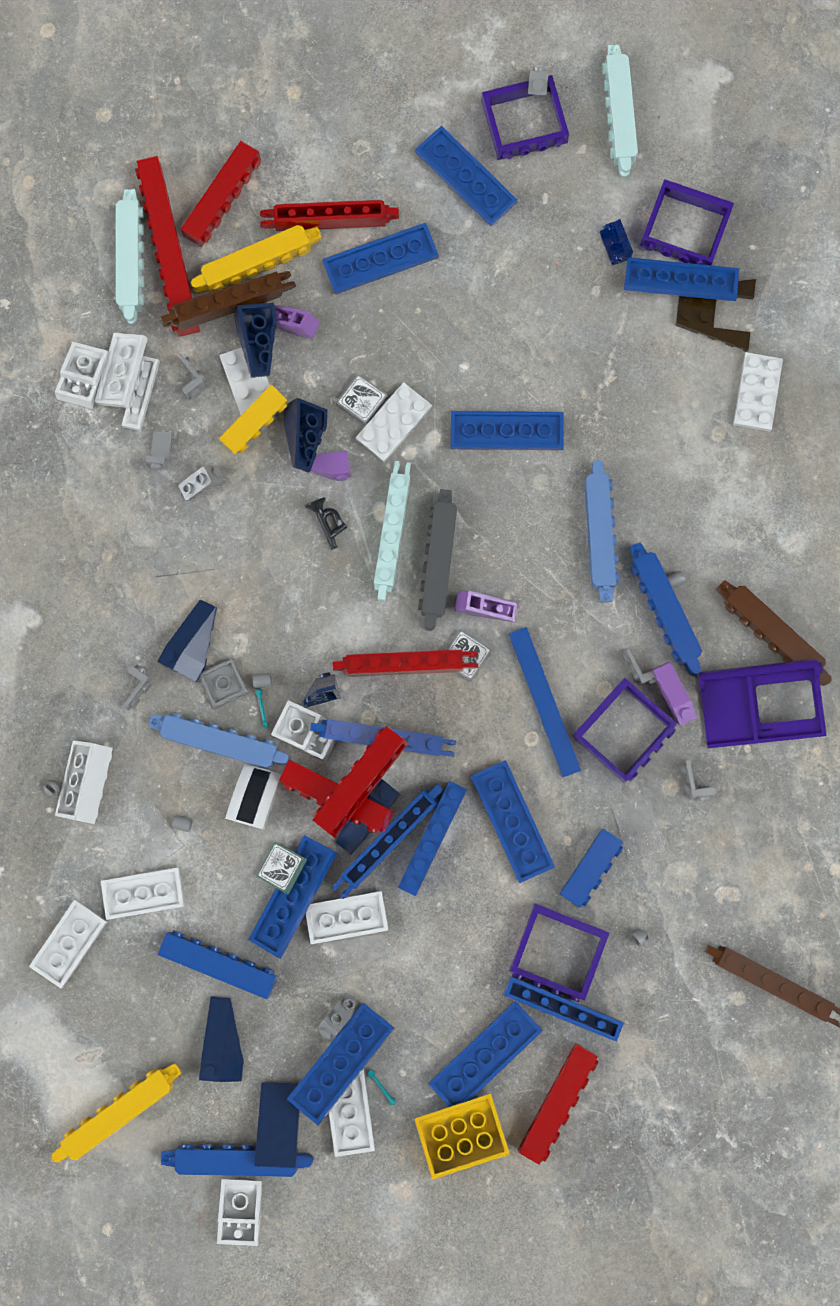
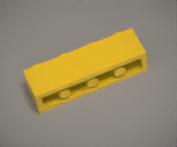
M271 384L224 432L219 440L234 454L237 452L242 454L248 447L246 443L251 438L255 440L262 433L259 429L263 425L268 427L274 420L272 416L277 411L281 413L288 406L285 403L287 399Z

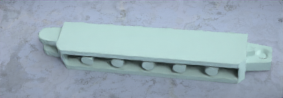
M619 44L608 45L606 61L602 63V74H606L604 91H607L608 95L605 97V106L609 108L607 125L611 127V130L608 132L609 142H612L610 159H614V166H618L619 176L627 178L630 174L631 165L636 161L638 149L629 57L626 54H622Z
M135 189L124 190L123 200H119L116 203V303L130 325L136 324L138 312H142V305L145 303L144 294H142L144 277L141 273V270H144V259H141V253H144V242L141 241V235H144V225L141 224V218H144V208L139 204Z
M395 461L394 470L391 473L374 579V590H378V601L385 602L387 592H392L394 589L410 488L411 463L409 462L405 465V474H398L400 461Z

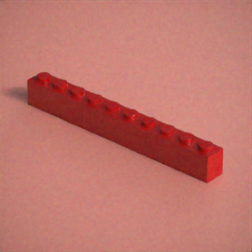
M158 156L137 160L138 168H135L137 179H141L142 185H139L141 196H145L146 200L143 202L145 213H149L150 217L147 218L149 230H153L154 235H151L153 247H157V252L154 253L157 263L161 265V269H158L161 280L165 282V286H162L164 296L169 299V303H166L169 311L172 309V305L193 298L162 166ZM174 325L171 326L173 332L176 331L179 337L200 332L199 325L184 330H179Z

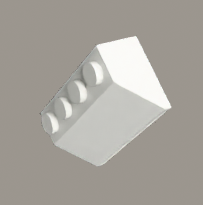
M73 740L55 816L95 824L113 748Z

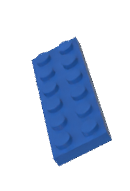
M442 125L415 149V153L490 226L495 224L517 203V199Z
M423 223L322 260L336 295L438 259L439 254L427 224Z
M628 257L624 290L736 301L739 268Z
M451 411V449L563 450L564 412Z
M502 761L471 775L470 777L518 882L522 883L554 868V863L507 761Z
M306 835L303 836L295 853L306 858L307 861L289 894H286L277 888L275 889L248 939L280 959L337 855V852Z
M514 1001L428 1084L448 1107L470 1101L543 1030L517 1001Z
M363 1003L289 1095L287 1100L319 1126L395 1028Z

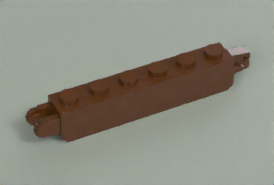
M276 271L172 305V309L168 311L169 314L161 316V323L163 327L174 325L179 330H184L232 314L239 305L262 304L282 296L283 292L293 289L296 284L294 281L282 284L281 281L290 278L291 273L290 271H285L278 274Z
M724 580L717 587L716 590L725 600L723 602L726 605L725 609L731 614H736L740 618L739 621L745 627L749 626L754 631L753 634L759 640H764L773 653H778L783 657V662L817 659L818 662H822V668L826 665V659L746 586H738L736 588ZM824 668L823 674H819L820 686H826L832 681L830 674Z
M707 945L704 952L714 957L712 962L715 965L817 1019L829 1022L840 1028L839 1021L829 1017L832 1010L840 1015V1008L836 1007L834 1003L728 947L719 945L718 949Z

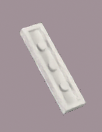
M142 357L130 403L125 410L122 421L123 428L141 431L160 364L159 359Z

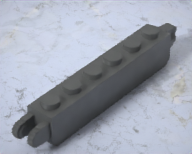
M440 489L434 507H430L429 518H433L432 525H428L427 536L431 537L430 544L426 543L425 548L428 562L423 564V573H426V578L421 581L420 589L421 592H424L423 599H419L418 610H422L421 615L425 616L424 628L427 631L435 629L436 619L445 615L457 507L452 503V491Z

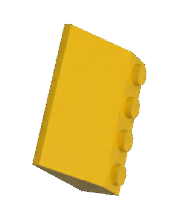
M491 1094L415 1118L432 1180L510 1155Z

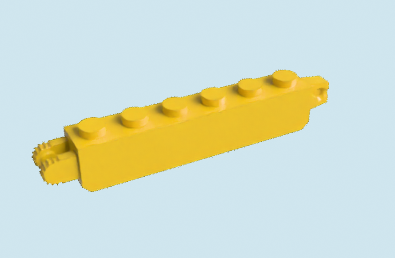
M297 225L205 264L201 269L202 274L191 281L193 291L199 294L209 290L212 293L229 285L239 284L243 279L253 278L264 270H272L278 264L290 262L292 258L304 256L311 251L312 245L322 240L321 233L318 227L304 230L302 226Z
M174 1063L165 1069L162 1067L158 1071L154 1068L146 1074V1080L143 1082L138 1080L129 1086L131 1091L126 1094L121 1092L114 1097V1103L109 1107L105 1104L96 1110L98 1115L94 1118L88 1116L80 1122L81 1127L76 1131L72 1128L63 1135L65 1139L59 1142L61 1147L52 1153V1160L59 1163L68 1156L71 1160L79 1159L172 1091L173 1081L183 1073L178 1064Z

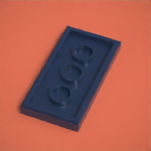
M261 1082L255 1167L296 1168L300 1110L290 1103L287 1098L298 1084Z

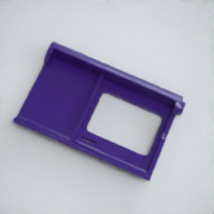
M817 659L700 672L699 682L707 749L827 736L819 674H823L822 662H818ZM805 680L811 682L815 708L814 718L774 723L760 722L756 693L757 686Z

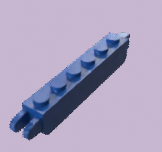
M641 542L636 543L629 548L633 559L632 566H630L634 577L637 576L640 581L639 588L648 598L647 605L651 611L654 610L657 626L662 628L665 633L663 638L665 643L670 645L673 650L671 654L674 661L678 662L680 666L684 665L689 675L696 676L701 671V666L697 659L702 653L700 644L657 555L652 552L648 553Z
M322 719L321 724L311 723L310 731L320 732L319 737L323 739L365 746L372 744L379 730L384 729V727L332 719ZM391 729L408 743L407 747L403 750L404 752L431 756L454 757L455 755L454 752L442 751L441 748L442 743L452 746L456 745V740L444 739L442 736Z
M437 784L431 791L428 788L425 791L423 790L386 828L385 832H382L341 874L342 877L331 888L335 891L346 880L350 886L341 893L340 897L342 899L353 889H356L437 806V803L440 801L437 796L444 789Z
M182 1143L176 1149L161 1152V1165L175 1167L178 1175L292 1177L298 1168L311 1167L314 1159L311 1153H298L297 1148L296 1168L255 1167L256 1147H253V1144H242L241 1147H233V1144L225 1143L221 1144V1147H213V1143H203L201 1146H193V1143Z

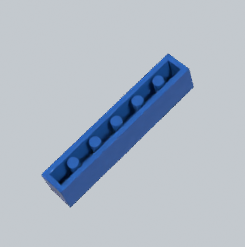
M449 781L398 888L414 896L417 895L465 796L466 788Z
M179 931L166 932L157 955L264 999L270 998L278 978L274 974V970L267 967L260 969L256 967L257 963L247 959L245 962L238 960L239 956L227 952V955L219 952L220 948L209 945V947L201 945L202 941L196 938L186 939L183 937L184 934Z
M511 975L503 993L508 998L616 1042L624 1024L621 1020Z

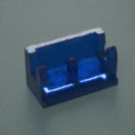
M621 219L602 226L603 230L599 234L612 266L627 261L628 257L631 258L633 250Z

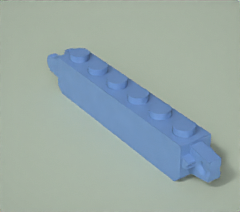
M596 460L592 464L591 474L586 478L584 486L591 586L598 590L600 602L605 603L613 601L614 588L616 583H619V572H615V565L618 564V555L614 553V546H616L617 540L616 534L613 535L612 527H615V516H611V509H614V499L610 498L613 483L612 479H609V473H604L603 462Z
M172 713L171 716L151 715L148 726L160 731L162 738L263 768L269 769L273 767L274 763L286 765L290 760L289 755L278 751V747L274 745L275 742L267 739H264L263 742L257 741L256 736L245 734V737L237 735L238 731L228 728L226 731L219 730L220 726L211 723L208 726L201 725V721L190 718V721L182 719V715Z

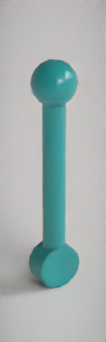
M256 689L255 694L259 700L263 727L266 728L268 724L261 696L263 691Z
M369 1070L367 1073L368 1077L376 1082L388 1098L389 1104L395 1105L396 1099L390 1096L375 1076V1071Z

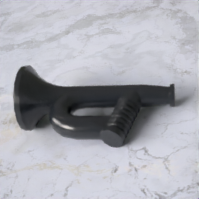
M323 497L306 504L305 508L315 512L331 546V550L338 548L335 537L344 531L347 525L342 521L337 510L333 508L323 510L326 500ZM329 515L333 517L337 526L332 531L327 522V516Z

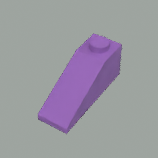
M274 305L277 328L297 336L313 339L320 322L309 311Z
M347 450L316 455L310 473L332 480L336 479V481L347 480L348 477H351Z
M472 591L457 593L455 612L515 622L518 603Z
M669 661L652 669L673 720L682 726L698 718L693 704L671 662Z

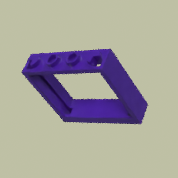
M553 75L548 76L547 92H550L561 131L506 145L501 143L491 106L534 96L535 94H528L529 81L482 92L481 102L497 160L505 158L508 160L517 155L525 156L530 152L545 151L550 147H560L562 144L568 143L569 131Z
M664 179L640 246L648 251L660 252L665 257L677 258L683 263L712 265L734 203ZM664 196L723 215L708 257L649 237Z
M624 678L572 737L625 783L627 780L631 782L638 775L636 770L640 766L644 768L651 760L649 756L653 751L657 753L664 744L661 742L666 737L669 739L676 732L674 727L677 723ZM624 689L666 725V728L625 774L582 737Z
M534 903L509 971L513 972V977L523 980L524 977L531 979V984L542 988V985L550 987L549 991L560 995L561 992L569 994L568 999L578 1003L580 999L585 1001L610 933ZM538 913L600 938L581 992L518 968Z

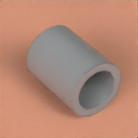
M682 571L667 576L672 588L686 583Z
M271 674L253 675L254 688L272 687Z
M175 815L172 828L190 832L193 819Z

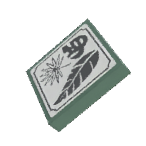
M274 842L256 877L289 894L307 859Z

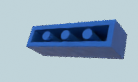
M604 828L601 829L559 895L578 908L582 905L586 906L591 899V896H589L591 890L598 888L602 882L599 878L603 872L607 874L613 865L610 861L614 856L618 857L621 853L623 841Z

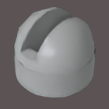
M48 781L44 785L45 794L48 796L58 795L60 785L55 781ZM48 785H50L55 791L52 792L48 788Z
M639 929L631 934L633 941L639 947L648 941V935L644 930Z

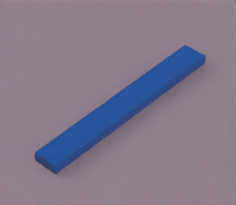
M527 627L509 633L508 635L562 777L580 772V765Z

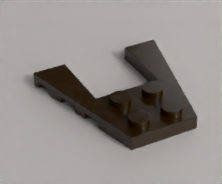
M756 279L738 281L737 298L753 300ZM678 297L675 326L696 334L706 335L709 339H716L724 342L725 345L735 346L743 349L744 352H748L750 332L714 328L716 299Z

